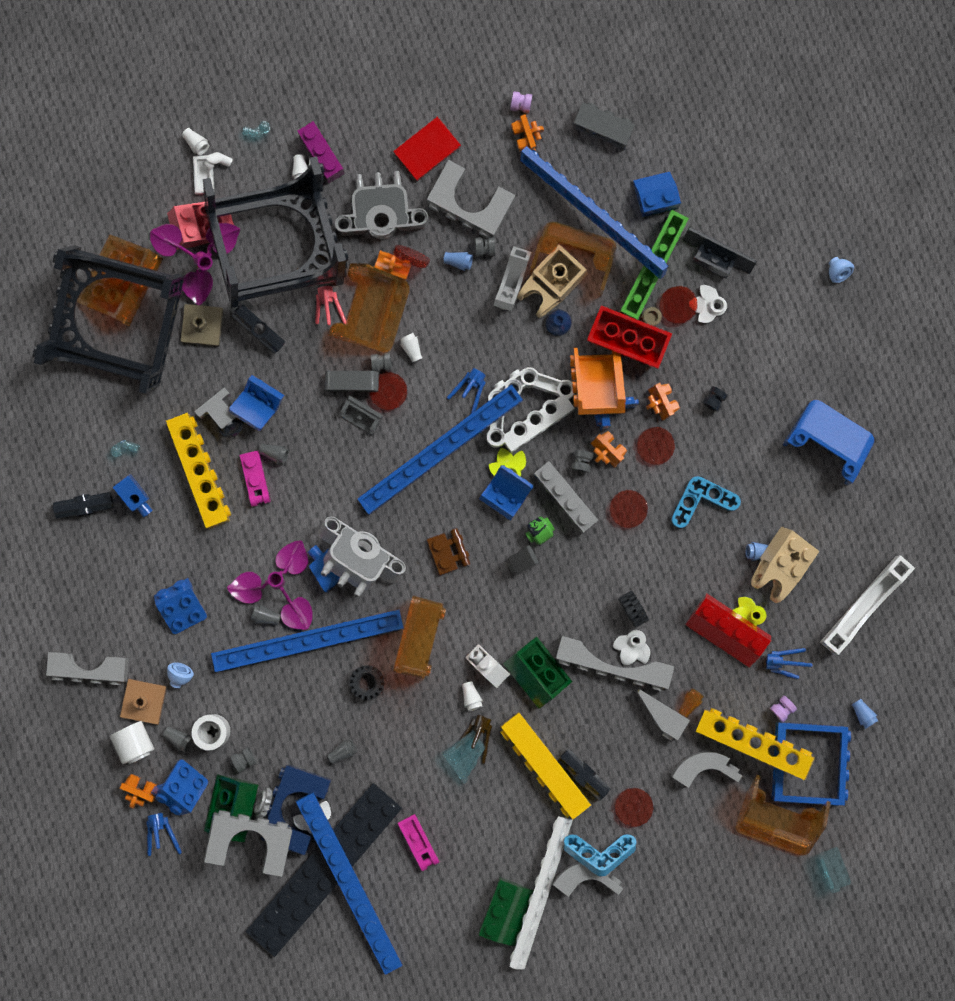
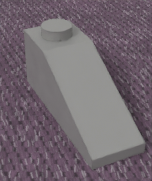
M638 689V696L658 728L663 731L662 736L670 741L673 738L678 740L690 720Z

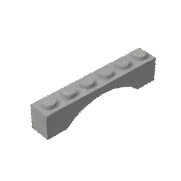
M561 636L556 654V659H559L560 664L570 666V663L578 664L577 668L585 671L593 668L596 669V674L607 676L608 673L615 674V679L626 681V678L633 679V684L640 686L648 683L652 685V689L663 691L664 688L669 689L674 666L656 661L635 668L612 666L592 655L581 641Z

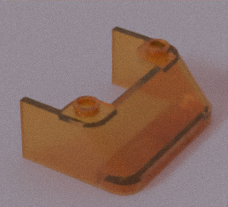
M548 222L540 236L531 264L530 274L532 275L535 270L540 252L551 254L557 249L558 244L595 255L593 259L595 268L605 272L598 294L602 296L615 256L616 243L604 236L558 222Z
M417 596L412 597L393 672L420 679H425L426 676L429 677L432 665L428 664L438 623L440 619L444 620L446 608H443L444 604Z
M756 775L742 804L736 822V831L742 835L797 855L804 856L809 854L827 826L831 802L827 801L821 811L807 808L801 814L765 802L766 793L758 788L760 776Z

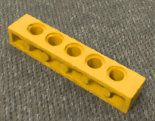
M185 413L167 420V426L205 527L211 529L229 522L231 512L228 505L224 506L222 498L225 497L221 487L217 488L215 481L218 478L215 470H211L208 464L211 462L208 452H204L202 445H204L201 434L197 435L195 427H198L195 417ZM185 430H190V438L183 440L182 433ZM197 448L198 454L193 458L189 457V450ZM200 465L204 466V473L196 475L195 469ZM210 483V492L203 493L202 486ZM212 501L218 503V508L215 511L209 510V504Z
M711 708L710 711H704L696 732L806 780L815 757L811 756L812 752L803 748L800 751L794 749V744L785 740L782 743L776 741V736L767 732L763 735L757 732L758 728L749 724L745 727L739 724L740 720L729 716L727 719L721 716L722 712ZM718 721H722L725 725L723 732H718L715 728ZM736 729L741 730L743 733L741 740H736L733 737V732ZM757 737L761 740L759 748H754L751 745L752 738ZM775 745L779 748L777 756H772L769 753L770 746ZM790 753L795 754L798 758L797 763L794 765L787 761V756Z

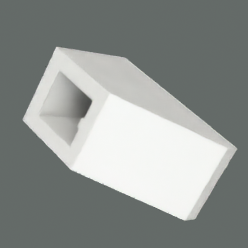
M479 644L465 657L496 688L510 675Z

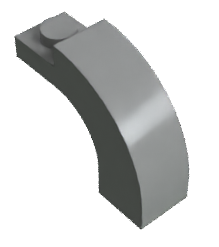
M513 246L494 306L512 311L531 256L530 251Z
M707 751L698 752L683 759L674 769L671 777L689 788L694 778L706 769L719 770L739 782L742 775L738 773L740 769L732 764L726 766L730 758L719 753Z
M580 862L571 864L563 869L552 883L553 886L568 897L579 883L589 879L602 882L618 895L623 890V887L620 885L622 882L614 875L611 878L609 874L602 877L597 876Z

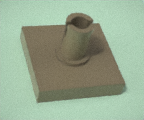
M185 304L181 342L220 346L223 308Z

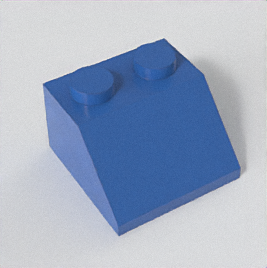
M670 172L633 180L642 217L680 207L681 201L677 185Z

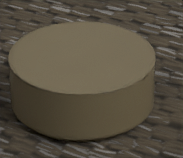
M655 307L647 308L642 315L643 322L654 327L662 319L661 312Z

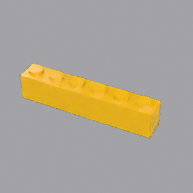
M519 712L501 725L503 730L500 733L507 741L511 739L515 744L512 747L518 756L523 755L527 761L524 764L531 772L535 770L539 775L536 779L542 787L547 786L550 792L548 794L555 803L559 801L563 806L560 810L566 818L570 816L572 819H575L591 806Z

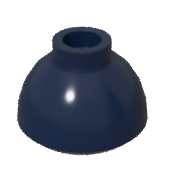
M557 309L547 315L545 325L551 334L562 336L570 330L572 320L566 311Z

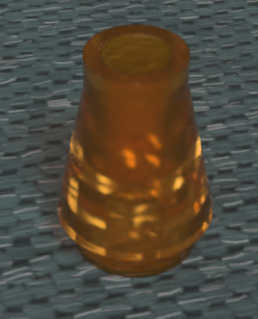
M691 688L690 691L686 692L678 712L688 718L703 703L702 699L704 696Z

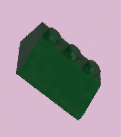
M537 636L503 663L538 709L551 701L573 682Z
M217 774L204 831L210 832L213 814L219 813V810L230 812V816L238 817V814L250 816L251 819L258 784ZM248 830L237 833L230 841L245 842Z
M499 877L481 924L479 936L498 943L515 946L517 935L521 932L523 926V917L529 908V898L534 890Z

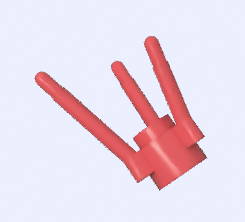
M332 286L319 287L317 289L318 294L316 295L315 323L319 324L320 306L324 304L327 325H331L329 304L334 300L343 324L346 325L345 316L337 299V292H333Z

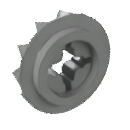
M267 787L259 792L255 801L254 813L257 818H263L271 804L272 790Z

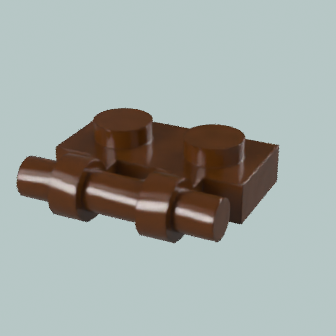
M457 528L450 531L453 537L447 540L445 533L427 539L440 575L457 570L456 561L461 560L463 567L470 565L468 558L470 555L465 550L462 542L464 539L459 534ZM452 544L456 545L459 553L453 556L450 548Z

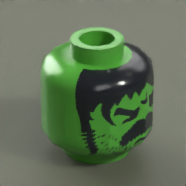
M539 516L527 524L528 532L525 534L531 543L535 541L536 544L542 545L553 537L555 529L547 517L544 519Z

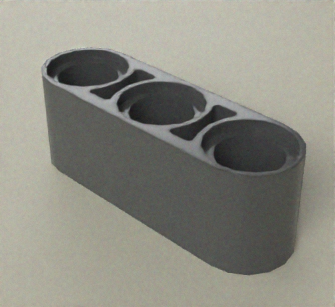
M325 371V391L378 392L379 372Z

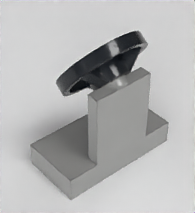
M224 387L199 407L195 413L201 419L209 414L218 424L220 434L225 438H231L241 432L244 422L242 420H234L236 416L229 412V407L224 401L231 394ZM240 424L235 432L228 434L230 430H233L236 425Z

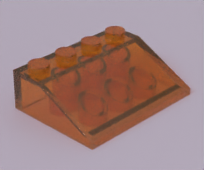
M109 235L100 253V256L155 271L158 270L163 260L153 251L113 235ZM91 271L92 276L95 277L97 275V272ZM103 278L88 285L80 294L77 303L117 322L130 326L149 287L117 278Z

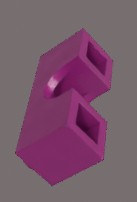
M314 121L297 130L307 150L313 157L318 158L319 163L323 164L324 177L328 183L345 174L343 167Z

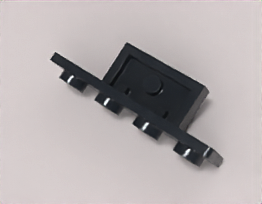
M691 227L688 228L683 238V241L699 249L693 260L694 263L727 279L733 266L750 274L757 263L750 256Z

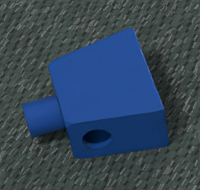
M131 474L113 487L132 512L137 509L144 518L153 511L146 503L149 497ZM133 494L139 497L138 502H134L132 499Z
M315 545L307 552L314 559L309 568L322 589L327 593L339 582L340 577L331 571L327 576L321 575L322 569L325 566L323 559L329 548L323 553Z

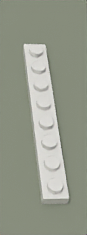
M558 816L553 824V834L548 840L547 852L541 861V871L535 880L534 892L529 898V908L523 917L521 932L517 935V945L510 957L511 963L509 967L514 969H525L564 849V839L568 836L573 821L569 818Z

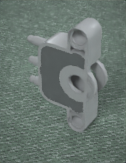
M394 171V184L382 185L381 173L377 172L374 179L375 186L364 187L362 175H356V190L352 195L353 214L339 216L335 221L337 232L342 236L367 234L369 231L373 237L384 240L393 236L397 229L399 231L425 228L428 224V214L420 208L408 209L407 193L401 185L399 171ZM418 215L425 217V220L421 223L416 222L414 219ZM379 217H385L389 220V223L381 228L375 225V221ZM342 222L349 223V227L344 230L340 229L339 225Z
M327 517L318 530L320 538L331 545L324 556L325 566L322 569L321 575L327 576L330 571L340 577L337 583L339 587H343L346 582L356 587L354 593L356 598H359L364 590L370 589L379 577L389 583H395L405 572L404 562L381 548L377 538L368 532H357L335 517Z

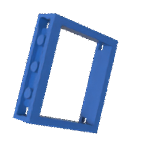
M776 722L775 740L781 743L786 738V729L840 733L837 798L783 795L784 771L773 766L772 800L845 806V801L848 800V790L845 787L846 781H849V770H846L847 762L850 761V751L847 750V746L851 741V731H848V727ZM774 745V756H777L779 748Z

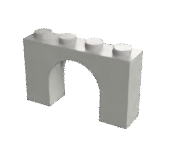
M448 160L427 198L429 208L436 212L440 210L446 213L445 216L453 221L457 219L463 222L462 225L467 229L472 230L474 228L480 231L479 234L484 238L495 237L515 201V195L498 187L489 205L484 210L476 213L462 210L457 205L454 195L465 175V168Z
M219 810V813L213 814L204 862L224 866L228 845L233 836L244 830H253L261 834L266 841L262 872L283 876L292 834V828L288 827V823L277 822V824H271L268 819L258 818L255 821L250 820V816L238 814V817L230 816V812Z

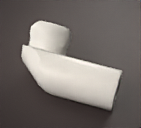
M216 152L207 155L204 165L210 169L217 163L229 167L232 158Z

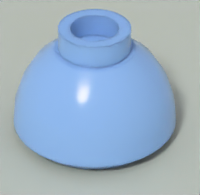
M835 257L829 262V277L833 283H840L853 273L854 265L848 260Z
M171 663L167 668L170 685L174 688H180L181 685L188 683L194 675L192 669L182 663Z

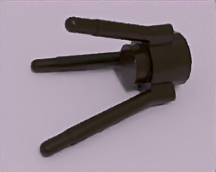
M477 714L476 719H472L471 724L455 747H460L474 727V730L477 731L471 745V749H474L480 734H484L486 731L482 754V764H485L490 731L492 729L490 723L492 720Z

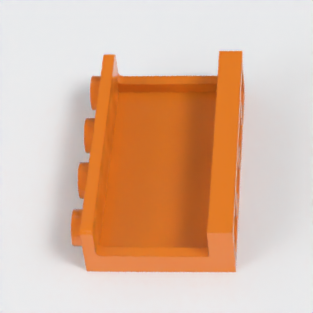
M574 348V355H570V367H574L571 368V379L575 380V382H572L573 393H576L573 399L574 407H578V415L625 413L626 398L621 354L612 351V355L579 356L578 348Z

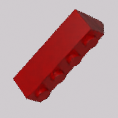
M601 305L587 341L659 369L672 333Z
M707 593L685 624L749 668L758 660L771 642V635Z

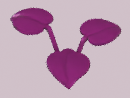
M219 223L226 253H229L236 245L240 228L229 223ZM164 224L150 231V241L159 254L172 256L175 254L176 249L179 248L194 258V263L199 268L196 272H189L185 275L182 289L197 305H201L208 297L213 286L211 274L208 271H204L210 269L213 264L211 247L217 253L211 229L207 230L205 236L206 240L210 243L207 253L198 252L196 254L179 245L182 241V233L177 226Z
M302 540L294 541L278 552L276 565L278 568L284 569V571L270 573L268 580L263 585H261L262 581L259 575L254 572H244L227 586L228 591L234 598L246 604L258 602L262 598L261 589L268 585L275 590L280 589L289 603L281 610L283 623L290 628L301 630L309 629L312 623L313 612L310 603L303 597H297L292 602L283 588L285 584L283 575L287 571L293 575L300 574L308 565V555Z

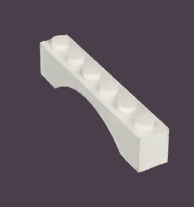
M901 555L895 556L820 643L832 654L839 655L871 614L903 583L915 568Z

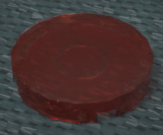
M395 245L393 254L402 261L407 260L410 265L419 268L428 267L430 259L412 248Z
M684 286L667 289L660 300V310L663 317L674 324H684L690 321L698 309V302L694 292Z
M385 372L379 375L378 392H370V397L378 408L394 410L405 402L408 394L407 385L398 374Z
M661 427L646 429L637 441V452L640 458L652 465H660L667 462L675 450V443L671 433Z
M625 490L614 496L609 510L611 518L616 524L621 527L632 528L644 521L647 516L648 506L643 495L633 490Z
M627 788L619 794L615 802L617 817L625 825L631 827L647 823L654 809L649 794L639 788Z

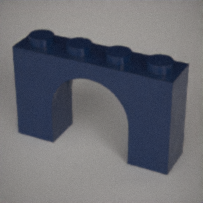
M289 764L286 765V768L282 767L279 774V779H281L279 787L275 786L272 797L275 799L273 805L270 804L266 816H269V823H286L282 816V804L291 793L304 792L310 794L314 792L316 797L325 799L332 779ZM291 827L292 834L288 850L305 855L312 835Z

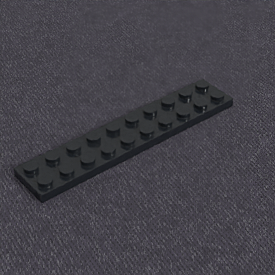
M374 782L333 829L352 867L403 808ZM319 846L245 931L274 957L338 884Z

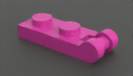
M259 451L241 454L240 459L251 506H258V503L262 502L265 504L270 503L271 500ZM262 490V495L256 496L255 491Z
M416 814L398 822L422 871L427 870V867L432 864L440 863ZM428 852L430 857L423 860L421 855Z

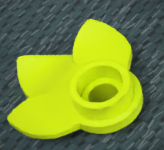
M500 448L497 454V462L489 464L490 472L495 476L500 466L504 465L521 477V471L526 466L524 452L519 451L513 456L508 450Z
M738 598L739 607L733 609L734 612L756 626L765 621L766 611L763 607L757 606L751 598ZM754 612L760 613L759 619L753 617Z

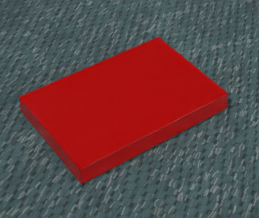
M437 116L393 152L414 179L419 181L457 151L461 144Z

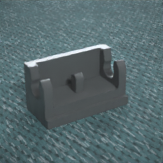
M351 396L348 397L340 411L341 417L371 435L374 434L383 419V415Z

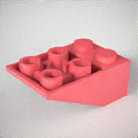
M204 202L174 206L167 213L169 223L177 226L182 233V241L179 245L184 248H191L209 243L205 237L210 226ZM231 214L217 217L218 223L233 224Z

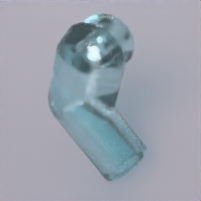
M262 121L255 129L244 126L242 135L261 139L270 132V125L268 122Z
M121 440L112 446L111 455L119 457L127 451L137 454L140 445Z

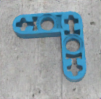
M693 477L689 481L672 515V524L676 528L687 526L701 498L728 511L738 509L741 503L740 498L735 493L702 477ZM699 480L701 486L706 487V484L710 486L707 488L705 495H703L702 492L704 490L701 488L694 490L692 482ZM712 488L719 491L720 495L717 499H712L709 496V491ZM723 493L727 494L725 496L727 499L734 497L736 506L732 505L729 507V503L725 500L720 503L719 501L722 499ZM686 497H691L694 500V505L691 508L684 506L683 501ZM681 507L685 511H690V514L685 513L683 519L686 521L679 525L675 517L681 515L682 511L679 510Z
M572 834L565 837L564 850L595 875L602 877L608 875L636 850V839L632 835H623L600 853L579 836ZM590 853L592 857L585 858L582 854ZM618 853L620 856L618 858H612L610 854Z

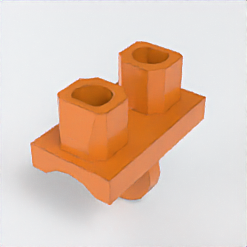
M526 114L520 116V120L512 123L511 128L514 135L524 132L525 138L517 140L519 151H522L526 146L530 150L536 151L533 136H535L536 141L541 140L540 133L544 132V127H537L536 121L531 122L532 129H530Z
M380 250L374 269L407 280L413 262Z
M658 383L648 389L651 396L648 397L650 404L646 408L647 410L653 408L655 414L659 413L662 421L674 415V412L680 409L676 400L669 402L667 399V395L672 393L669 384L661 385Z
M609 431L602 435L599 434L591 444L596 448L593 452L598 456L595 462L598 463L602 460L606 465L610 463L615 468L624 459L623 456L627 449L621 444L614 448L610 444L614 437Z
M130 774L126 782L121 784L120 789L134 794V796L127 794L125 800L131 802L129 807L134 809L136 804L143 807L145 803L139 797L150 802L155 801L156 798L151 791L157 784L147 781L142 790L137 788L141 778Z

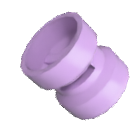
M514 91L510 110H522L524 113H529L532 94L521 95L520 92Z
M784 695L780 698V702L774 704L770 710L780 721L784 722L787 720L788 715L794 713L797 708Z

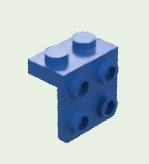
M251 375L244 391L230 406L229 412L260 431L276 413L284 395Z
M625 397V409L638 406L639 401L634 400V397ZM609 414L595 415L596 426H600V431L608 430L611 426Z
M501 465L479 499L511 521L532 490L533 485L510 468Z
M189 578L179 580L173 586L161 589L154 595L156 607L173 634H177L207 618L205 610L194 594Z
M178 760L165 783L154 786L151 793L158 802L167 805L172 813L180 816L192 812L208 785V780L187 762Z

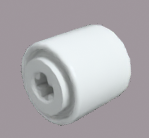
M209 714L199 718L192 728L194 743L204 750H214L223 746L230 736L228 721L217 714ZM211 726H213L214 729H218V732L215 733L216 737H213L212 734H208V731L211 730Z
M142 721L109 736L122 764L134 763L150 755V752L154 750Z

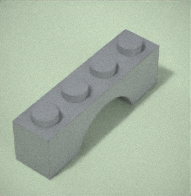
M549 461L534 473L535 478L559 503L582 534L598 521Z
M48 652L46 675L52 676V680H64V677H71V681L83 682L84 678L90 679V683L102 684V680H108L111 685H121V682L127 681L129 658L106 657L102 665L89 671L80 668L70 653Z

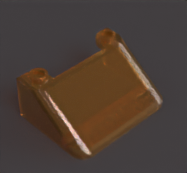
M350 263L348 276L351 281L358 283L346 324L334 323L329 330L328 336L379 352H388L391 350L410 291L409 284L406 280L369 264Z

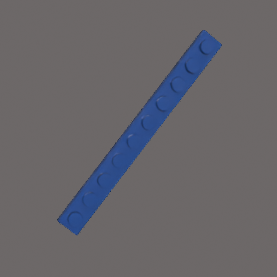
M527 146L521 151L520 161L659 279L666 275L668 265L664 259L652 253V250L647 245H643L634 234L626 231L620 222L614 221L607 211L600 209L590 197H586L581 193L577 186L569 183L563 174H559L550 163L543 161L536 151L530 150Z
M511 384L358 498L359 502L369 515L524 400Z
M395 610L214 652L211 655L215 672L404 629L400 610Z
M314 792L297 800L296 803L384 974L386 975L401 967L402 963Z

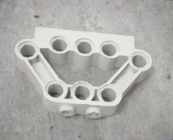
M525 368L522 371H519V369L509 375L510 379L506 382L501 380L493 386L495 389L490 392L488 401L511 384L518 386L519 395H521L524 388L532 387L556 395L559 398L546 401L540 411L530 412L525 421L515 422L511 430L506 434L503 432L504 416H502L490 425V430L487 433L488 444L493 448H499L505 444L510 453H513L573 412L575 408L569 401L574 395L571 381H561L540 374L534 368ZM532 374L535 380L528 383L524 380V376ZM568 386L571 393L564 395L561 393L560 388ZM548 405L555 406L556 412L554 414L546 412ZM538 416L541 422L538 425H533L530 422V418ZM517 426H521L524 428L525 433L518 436L514 433V429ZM499 433L502 439L499 442H493L491 435Z

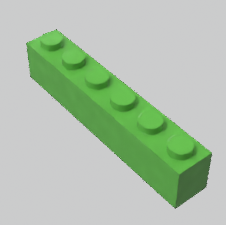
M671 210L652 248V253L657 257H661L667 263L689 218ZM643 266L620 313L637 320L659 279L645 266Z

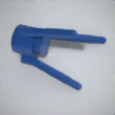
M473 368L470 373L467 372L464 379L447 396V399H451L466 382L468 386L462 394V398L466 397L472 387H478L471 414L474 413L486 383L484 381L486 375Z
M805 648L772 651V654H767L766 669H770V672L799 679V676L778 668H782L783 665L812 667L813 665L805 662L783 661V657H779L781 655L805 652Z
M163 813L147 816L148 856H151L152 831H154L156 848L160 849L158 830L164 829L163 825H165L178 854H181L182 851L169 825L168 817H164Z

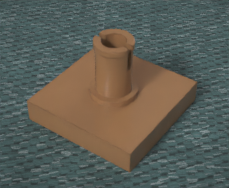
M128 679L120 717L158 725L167 686Z

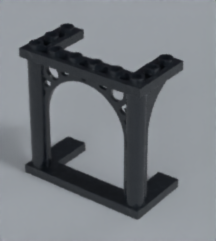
M317 157L309 158L307 170L290 182L272 188L215 199L211 178L203 179L204 206L231 308L239 307V301L334 281L336 286L344 284V277H347L348 253L346 249L343 250L341 243L335 244L337 243V236L330 227L332 226V218L326 212V209H328L327 200L325 197L322 198L321 194L323 192L324 168L323 164L318 162ZM296 199H298V200H297V204H295V205L290 202V201H295V202H296ZM310 200L312 202L311 207L303 210L301 208L302 202ZM270 206L286 207L300 213L311 225L315 236V246L309 260L293 272L238 284L234 266L229 265L217 217ZM313 211L315 218L310 217V213H312ZM323 245L324 251H320L319 246ZM323 256L328 260V263L321 265L315 260V257ZM310 265H313L315 267L309 270Z
M76 245L58 249L54 253L53 263H55L54 269L61 270L60 278L62 281L61 286H58L56 291L58 300L52 310V316H54L53 323L48 328L50 337L49 340L39 343L34 347L32 356L35 358L33 363L42 365L51 360L67 361L140 380L139 392L144 394L159 387L185 275L178 273L170 275L82 251V247ZM78 269H81L86 273V282H81L78 279ZM90 269H93L92 272H97L95 277L92 276ZM103 278H117L161 290L160 297L168 299L153 366L101 352L90 346L83 339L76 325L75 308L80 294L88 285ZM75 283L79 285L77 291L73 289L75 287ZM70 302L73 303V307H69ZM66 319L70 320V327H65L67 324ZM66 331H73L75 336L73 340L67 342L63 340V334ZM77 341L81 343V347H79L78 345H76V347H73L72 345H74Z

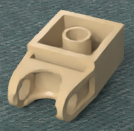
M558 244L533 271L518 293L517 298L523 300L531 294H540L543 297V302L536 315L538 318H541L560 304L588 275V272ZM564 270V275L558 276L557 271Z
M781 527L760 557L761 561L752 577L751 585L759 589L772 580L773 588L770 600L774 603H779L798 584L819 551L793 530Z

